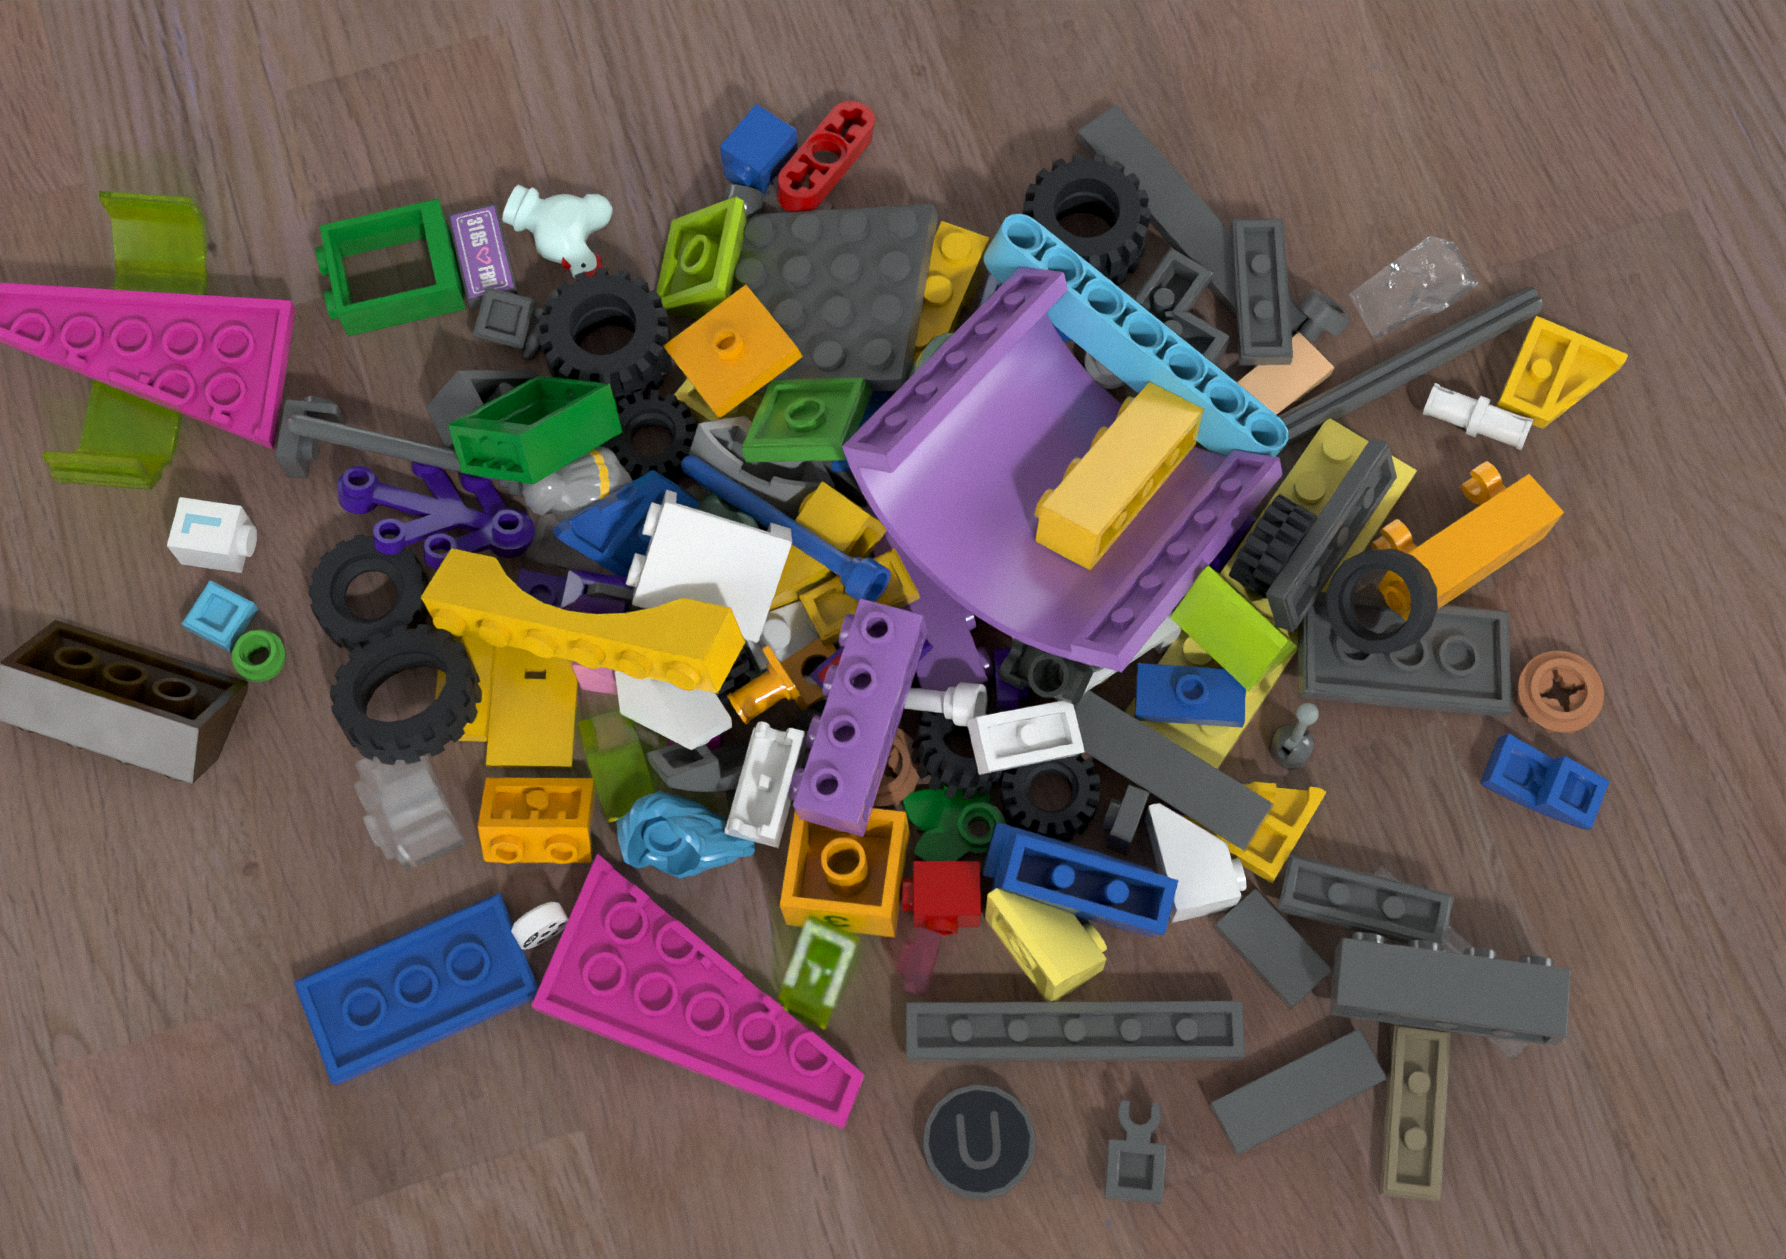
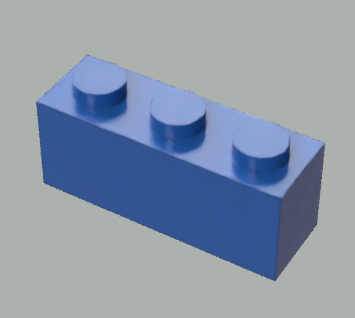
M1016 833L1005 839L992 891L999 888L1072 913L1077 917L1143 936L1155 937L1165 935L1179 880Z

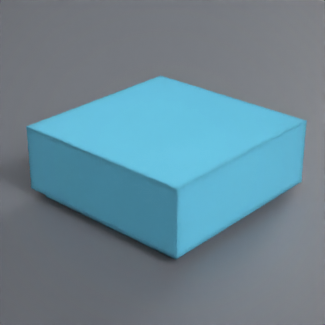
M210 580L182 622V626L187 631L231 653L237 640L242 636L259 609L255 603Z

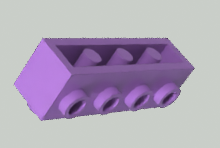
M861 598L855 615L849 613L846 615L839 636V645L844 646L839 665H830L823 684L822 693L828 699L822 717L815 715L808 729L806 747L811 749L805 769L800 767L796 769L790 785L789 799L794 801L793 807L801 820L864 837L928 633L923 615Z

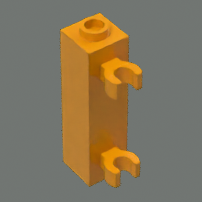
M1485 461L1470 472L1472 478L1460 486L1463 494L1471 502L1480 505L1479 507L1418 547L1413 543L1409 529L1404 523L1396 519L1380 530L1383 536L1373 541L1371 547L1373 550L1396 549L1410 554L1419 560L1429 570L1437 587L1439 609L1544 539L1564 514L1563 510L1530 474L1506 488L1503 485L1498 470L1490 462ZM1388 570L1376 588L1383 594L1387 605L1406 621L1411 611L1410 592L1405 581L1397 573Z

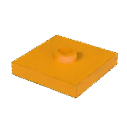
M744 285L663 346L718 419L803 357L798 347L747 285Z

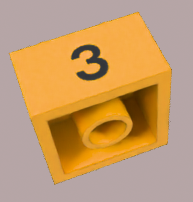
M872 808L864 837L801 820L795 811L780 900V908L786 925L895 938L910 836L906 812Z

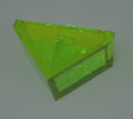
M620 709L578 722L585 755L608 823L616 821L619 817L623 818L629 809L633 807L636 800L655 793L635 722L620 714Z
M809 915L802 929L777 1002L788 1013L825 1030L862 956L861 938Z

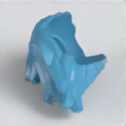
M663 791L648 794L636 800L633 807L629 809L624 817H619L616 820L618 842L624 862L636 869H643L651 865L657 870L679 879L687 876H696L708 869L737 861L738 857L752 856L755 852V842L724 833L727 825L725 816L714 814L707 807L679 794L671 795Z

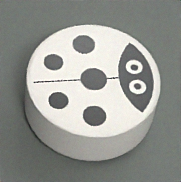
M548 902L520 917L514 923L511 932L521 949H531L559 934L566 927L569 918L560 903Z

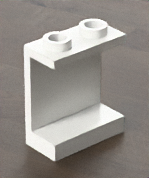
M666 490L662 505L651 503L642 534L651 536L646 554L643 556L635 553L628 573L626 585L635 587L632 605L648 609L683 597L730 607L744 639L758 643L792 544L791 529L770 522L768 531L760 530L676 503L677 493Z

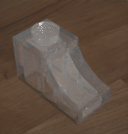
M1429 235L1348 295L1371 336L1382 338L1392 330L1413 319L1430 313H1440L1478 286L1479 283L1456 243Z

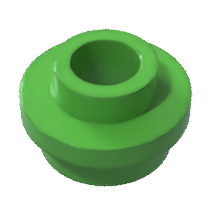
M253 630L243 634L237 640L232 651L234 668L240 676L251 682H264L274 678L283 669L287 657L286 648L281 639L273 632L267 630ZM263 650L269 652L268 659L259 665L252 664L253 656L257 652Z

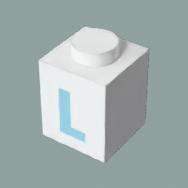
M180 497L167 547L182 565L242 573L246 556L251 557L254 553L257 542V530L241 506Z

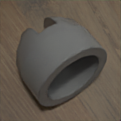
M727 185L725 187L722 201L735 196L742 199L745 206L746 220L755 214H760L764 200L762 192L743 185Z

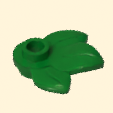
M944 785L943 789H937L936 791L933 789L920 790L910 793L903 799L904 809L909 821L919 831L924 833L914 850V855L924 861H958L967 853L985 855L994 824L999 822L1006 825L1002 812L995 805L989 803L990 793L981 797L977 789L972 799H963L962 790H957L954 798L944 796L948 788ZM975 821H981L988 826L989 832L983 837H975L969 832L968 827Z

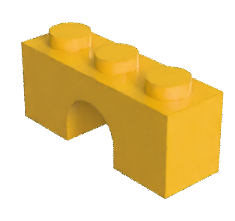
M941 221L934 237L912 365L919 357V354L936 336L954 332L963 306L970 308L987 269L984 263V254L989 247V237Z

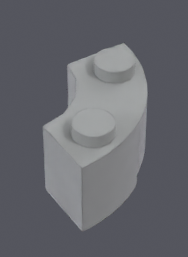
M747 416L698 424L689 455L699 457L793 520H796L799 515L802 501L809 493L817 490L822 481L833 488L835 487L822 461L746 462L741 447L752 424ZM698 483L706 495L712 492Z

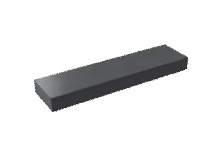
M1371 437L1267 591L1266 595L1276 627L1291 632L1298 627L1396 480L1397 475L1388 442Z
M1090 690L1083 694L1075 707V713L1084 751L1244 852L1246 851L1274 806L1272 802Z

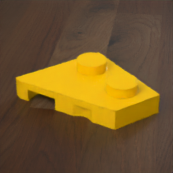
M1536 316L1528 329L1496 407L1525 418L1534 419L1532 425L1544 429L1620 370L1626 362L1628 354Z

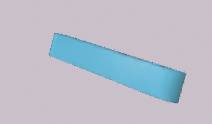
M1012 214L1005 218L984 254L985 266L996 279L1004 283L1020 266L1064 272L1068 291L1046 312L1052 324L1138 394L1151 382L1203 408L1204 411L1197 442L1210 452L1228 456L1233 450L1276 457L1288 441V430L1285 423L1274 412L1036 220L1023 214Z

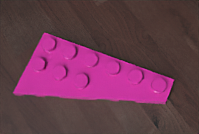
M0 283V343L274 450L296 308L291 300Z
M599 854L596 855L531 1005L532 1008L540 1013L844 1130L863 1083L864 1074L813 1031H809L785 1011L772 997L744 977V974L685 925L664 911L635 884L633 885L618 873Z

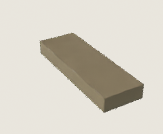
M1394 1024L1391 1027L1380 1195L1436 1203L1440 1201L1451 1032Z

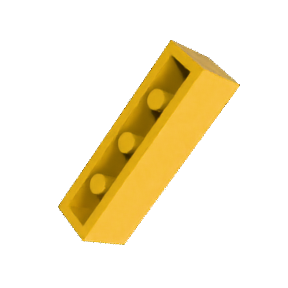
M1151 382L1143 388L1136 398L1129 396L1119 409L1115 422L1109 428L1101 427L1096 433L1087 454L1082 459L1075 457L1071 461L1060 485L1055 490L1047 489L1041 496L1034 513L1035 517L1039 519L1035 542L1091 571L1196 445L1204 409Z

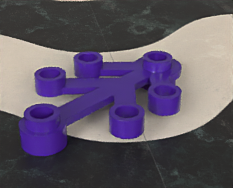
M411 461L412 472L424 480L434 498L381 483L370 469L363 466L348 468L337 482L338 502L347 512L365 514L374 510L380 504L421 516L422 518L404 524L391 518L380 520L373 529V543L376 550L380 553L393 555L401 552L407 545L426 539L424 543V560L433 569H439L451 548L476 554L490 549L497 556L513 558L523 554L534 539L535 527L531 518L522 511L508 509L492 485V479L474 478L469 476L470 474L463 473L460 475L461 486L466 491L474 493L484 513L465 507L442 468ZM456 528L472 531V533L457 539L443 534ZM392 534L397 537L394 539H386L382 536ZM436 549H444L448 552L444 554H437L433 551Z

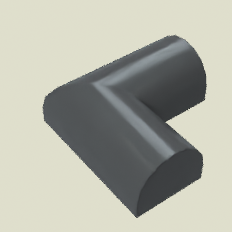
M1170 248L1136 294L1134 300L1215 366H1218L1227 349L1230 336L1189 313L1211 282L1213 272Z

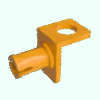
M819 637L780 662L770 646L767 645L762 648V651L770 662L766 665L768 670L735 692L727 695L745 725L784 698H787L789 702L794 699L803 712L825 698L822 693L823 690L818 684L808 683L804 679L803 667L805 663L816 656L829 658L837 650L832 643L824 647Z

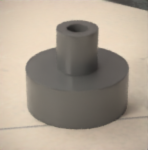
M1312 288L1299 304L1301 310L1309 317L1301 326L1299 332L1314 343L1324 330L1335 336H1340L1353 320L1351 315L1341 305L1315 288Z

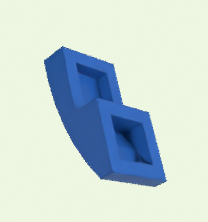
M1511 734L1498 737L1480 781L1482 786L1513 802L1584 830L1592 829L1610 783L1609 780L1567 756L1553 759Z

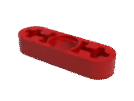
M845 101L836 105L782 168L778 175L776 192L777 201L782 208L789 212L815 210L872 141L875 124L874 113L867 105L857 101ZM843 126L847 128L851 127L847 131L846 137L844 139L842 137ZM822 150L831 151L838 156L839 160L834 163H822L816 160L813 154ZM806 175L810 177L808 188H800L806 181Z

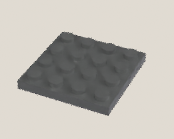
M933 204L755 214L746 220L745 235L735 271L731 295L744 285H747L803 355L801 359L773 380L864 378V381L868 382L872 391H897L909 379L938 214ZM770 382L752 395H764Z

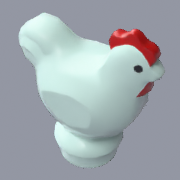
M517 185L508 199L502 220L514 226L515 231L530 230L534 235L536 250L543 258L562 264L564 269L572 272L573 278L584 271L588 278L596 276V269L602 268V257L598 254H593L587 247V238L590 234L608 224L613 214V208L609 200L599 194H587L583 198L571 194H559L546 199H540L539 192L535 188L527 189Z

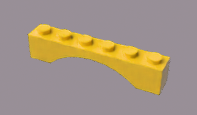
M452 548L421 596L422 601L433 618L435 627L438 630L448 631L453 637H460L462 635L484 640L498 648L510 646L524 649L542 658L554 656L572 660L590 669L602 667L620 671L638 680L650 678L664 681L686 691L699 689L718 694L745 644V639L730 607L682 597L657 607L628 613L589 614L567 611L545 604L522 591L505 574L495 557Z

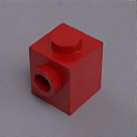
M914 861V878H903V911H914V928H925V934L932 936L958 934V928H980V861Z

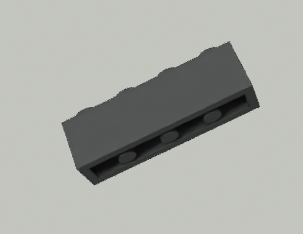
M1356 932L1351 934V939L1342 938L1335 949L1329 1015L1555 1046L1567 1037L1571 969L1554 967V960L1541 956H1522L1519 962L1497 959L1498 953L1489 949L1466 948L1463 950V954L1442 952L1441 945L1431 941L1411 940L1407 942L1406 947L1385 944V937L1378 934Z

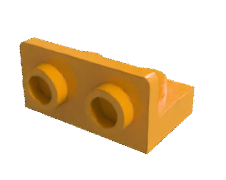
M486 778L478 821V832L484 861L505 864L590 863L593 856L591 826L596 795L594 778Z

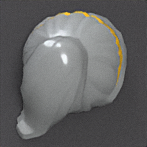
M598 446L535 484L524 483L522 494L527 507L534 514L544 516L553 513L556 519L562 522L633 481L629 473L619 463L613 451Z

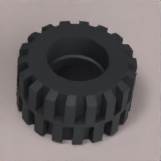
M1076 154L1072 156V162L1066 163L1063 158L1052 162L1051 172L1043 168L1036 175L1035 184H1029L1025 202H1023L1022 214L1036 220L1116 286H1119L1126 281L1127 272L1132 274L1139 266L1140 257H1143L1150 222V208H1147L1149 198L1146 189L1139 190L1140 180L1134 173L1127 176L1124 175L1125 165L1118 161H1115L1112 166L1105 164V156L1094 155V161L1084 160V154ZM1090 213L1106 221L1111 229L1100 236L1079 237L1066 231L1058 222L1070 214Z
M607 268L596 269V276L588 278L584 271L575 275L576 283L571 286L564 281L557 287L558 299L549 296L544 305L547 315H540L539 328L542 334L539 335L540 343L551 376L610 384L618 410V402L624 397L627 401L633 399L634 392L642 390L643 398L647 399V389L651 387L654 390H658L663 384L661 373L669 374L672 366L671 356L663 347L672 340L666 308L663 307L659 294L656 290L649 291L648 282L640 277L631 282L629 272L619 269L615 276L609 275ZM610 325L621 326L634 333L632 339L625 347L611 354L597 355L580 348L585 337L600 327Z

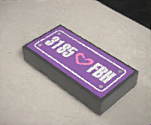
M494 203L448 214L470 310L480 308L485 287L519 295L497 204Z

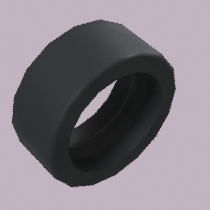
M1396 549L1361 552L1345 560L1332 575L1326 592L1327 615L1335 633L1350 647L1367 654L1399 651L1417 643L1432 627L1438 609L1437 587L1429 570L1410 554ZM1374 569H1386L1397 573L1405 581L1410 592L1411 611L1409 617L1399 629L1390 633H1376L1367 629L1359 621L1354 610L1353 593L1356 584L1364 574Z

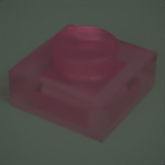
M920 927L915 943L905 941L897 967V973L905 975V992L926 997L941 947V933Z

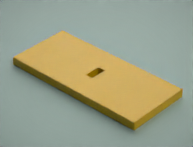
M510 646L504 648L495 647L486 756L487 767L573 769L579 682L572 668V660L554 656L542 658L528 650ZM526 672H546V679H526Z

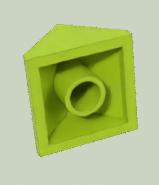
M735 196L672 220L656 290L661 297L663 307L666 308L667 315L700 319L731 296L735 271L745 235L744 229L747 224L745 206L742 199Z
M1207 566L1200 573L1170 617L1248 691L1255 687L1298 648L1293 641L1210 566Z

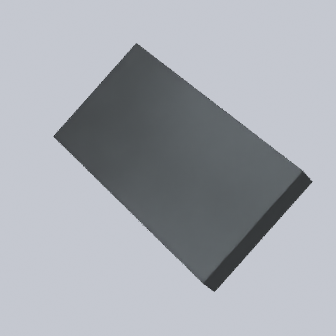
M1320 592L1298 625V698L1506 717L1512 712L1509 611L1445 604L1437 610L1432 627L1417 643L1391 653L1367 654L1350 647L1335 633L1327 615L1326 592ZM1353 595L1354 610L1359 621L1367 629L1376 633H1390L1399 629L1406 622L1400 614L1395 613L1387 605L1384 598Z

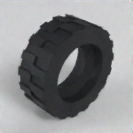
M357 535L354 536V539L346 542L343 540L337 543L336 548L331 552L327 551L320 558L322 560L318 568L315 567L311 575L313 578L312 586L309 585L312 612L333 643L340 648L342 646L345 647L349 653L357 646L363 648L369 644L368 639L380 632L384 636L393 633L392 628L407 625L408 629H416L417 624H427L425 620L430 613L421 596L429 585L428 576L410 548L407 550L404 547L397 554L386 555L376 550L373 536ZM367 572L386 574L395 582L397 588V598L391 610L376 619L359 618L352 614L346 605L345 597L348 586L356 577Z

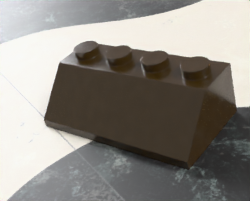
M54 620L0 662V721L15 725L25 732L39 733L66 742L73 748L88 749L115 758V760L122 764L136 765L164 774L167 778L174 781H185L193 784L218 760L247 694L249 682Z

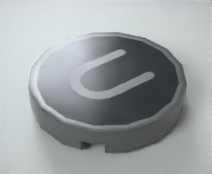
M974 1084L953 1090L935 1105L925 1123L923 1151L929 1171L943 1187L963 1199L986 1201L1006 1195L1023 1180L1034 1159L1036 1135L1030 1115L1014 1096L997 1087Z

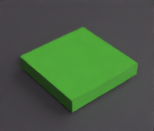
M864 377L771 380L741 447L745 461L846 460L847 458L842 446L859 428L872 394V389L868 382L864 381Z

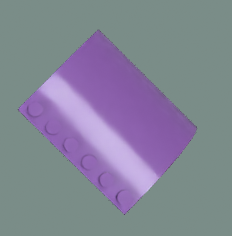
M1020 266L842 448L850 469L877 518L907 556L950 597L988 624L1027 645L1073 661L1122 672L1192 587L1200 573L1210 565L1283 475L1280 458L1233 450L1228 456L1194 446L1091 571L1035 542L1039 519L1035 517L1034 513L1041 496L1047 489L1055 490L1060 485L1071 461L1075 457L1082 459L1087 454L1096 433L1101 427L1109 428L1115 422L1122 404L1110 395L1084 369L1059 336L1046 313L1068 291L1064 272Z

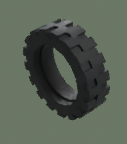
M417 624L416 629H408L407 625L392 628L393 633L384 636L382 632L375 634L368 639L369 644L363 648L357 646L348 655L350 658L346 665L341 664L336 671L337 684L331 685L330 698L334 703L331 706L332 712L353 748L357 747L360 754L367 759L372 760L375 756L382 764L395 765L396 760H404L406 764L419 762L420 756L429 753L431 757L438 755L445 750L443 747L451 740L455 743L465 734L463 728L467 723L472 724L478 714L475 705L476 703H481L482 690L478 684L480 678L463 644L459 640L455 642L452 634L448 631L440 629L438 632H435L430 625ZM419 667L439 669L446 673V684L440 695L424 711L404 720L390 722L375 720L366 716L367 704L375 690L389 677L406 669Z

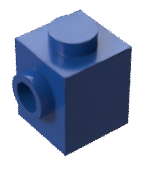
M755 104L720 146L725 177L733 185L751 187L765 195L778 180V175L782 168L798 151L796 129L758 104Z

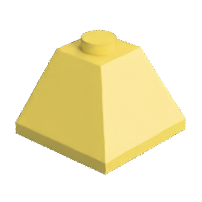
M999 888L988 894L985 920L1045 1002H1059L1103 970L1107 960L1103 952L1107 950V946L1098 931L1089 922L1082 926L1072 913Z

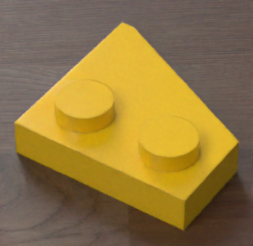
M1253 782L1245 784L1244 786L1274 804L1245 852L1187 815H1183V818L1227 843L1231 859L1239 858L1243 867L1273 883L1327 792L1318 787H1309L1308 790L1276 788L1275 783Z

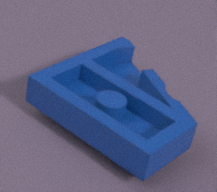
M652 470L557 524L553 532L559 540L611 572L628 577L635 553L645 556L651 536L642 534L651 503L662 505L666 490L677 493L676 503L696 509L700 502L694 495L655 470Z

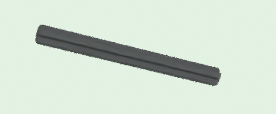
M1525 287L1284 412L1278 417L1285 423L1288 430V441L1286 444H1291L1321 428L1326 420L1331 418L1335 421L1538 315L1544 306L1542 298L1533 287Z

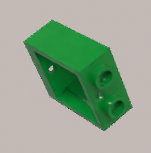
M439 198L319 225L323 245L315 247L316 258L322 276L329 275L332 289L324 291L327 311L332 321L340 320L348 337L466 310L448 222ZM427 239L436 285L354 303L345 257Z
M536 376L448 424L461 473L528 484L539 482L622 433L617 406L610 384L547 376Z

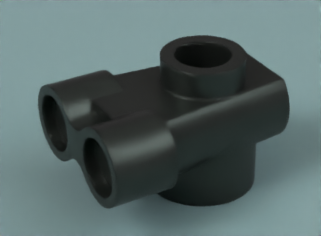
M1014 638L1012 649L1004 659L999 669L998 677L1020 690L1028 685L1036 694L1042 697H1056L1075 705L1081 700L1093 675V669L1084 663L1047 653ZM1060 666L1062 667L1064 673L1063 682H1061L1058 678V669Z

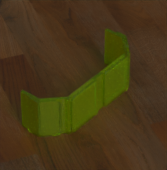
M99 191L98 199L112 222L116 271L112 290L207 295L209 275L207 274L206 222L203 212L198 205L194 204L191 197ZM93 379L79 448L74 453L43 451L42 459L50 467V474L57 483L152 490L163 477L164 473L162 471L167 465L172 466L183 414Z

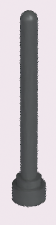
M292 414L286 420L287 430L295 435L461 472L454 449L301 414ZM483 477L499 481V487L508 488V494L524 497L522 494L524 483Z

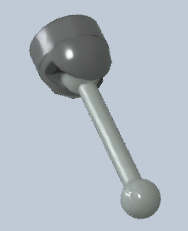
M1312 703L1301 704L1296 712L1298 722L1282 725L1274 732L1269 744L1270 755L1283 768L1297 769L1304 766L1314 751V739L1307 727L1317 721L1319 711ZM1283 746L1291 752L1289 755L1282 750Z

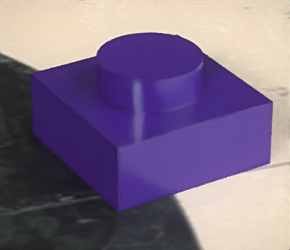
M1011 649L994 650L995 709L999 707L1003 712L1018 709L1019 699L1028 698V685L1020 690L998 677L999 669Z

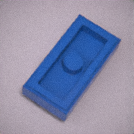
M1138 663L1134 718L1138 721L1243 728L1245 723L1246 688L1225 669Z

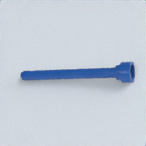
M688 455L682 460L681 469L687 476L743 513L752 516L754 520L766 528H769L770 522L790 528L792 545L841 577V584L845 586L846 593L858 602L860 598L876 602L886 590L890 580V570L873 558L863 559L855 557L853 559L699 457Z

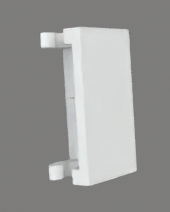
M757 722L756 727L753 728L724 833L779 848L792 801L789 799L790 785L798 767L801 768L806 749L805 732L789 727L786 732L770 728V725L766 722Z

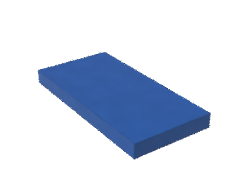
M500 893L294 981L329 1079L334 1086L534 1000L539 985L525 951L520 948L511 932L514 924Z

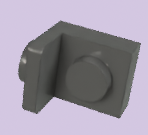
M315 396L306 397L303 401H285L275 458L287 477L308 479L311 461H317L321 440L290 433L286 428V420L290 415L301 414L347 425L338 405L328 399Z

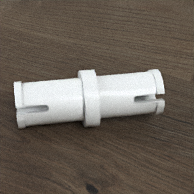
M1436 383L1431 390L1423 414L1426 416L1430 415L1467 429L1466 435L1475 438L1478 433L1514 446L1518 450H1522L1534 420L1490 405L1491 399L1480 396L1479 400L1441 387Z

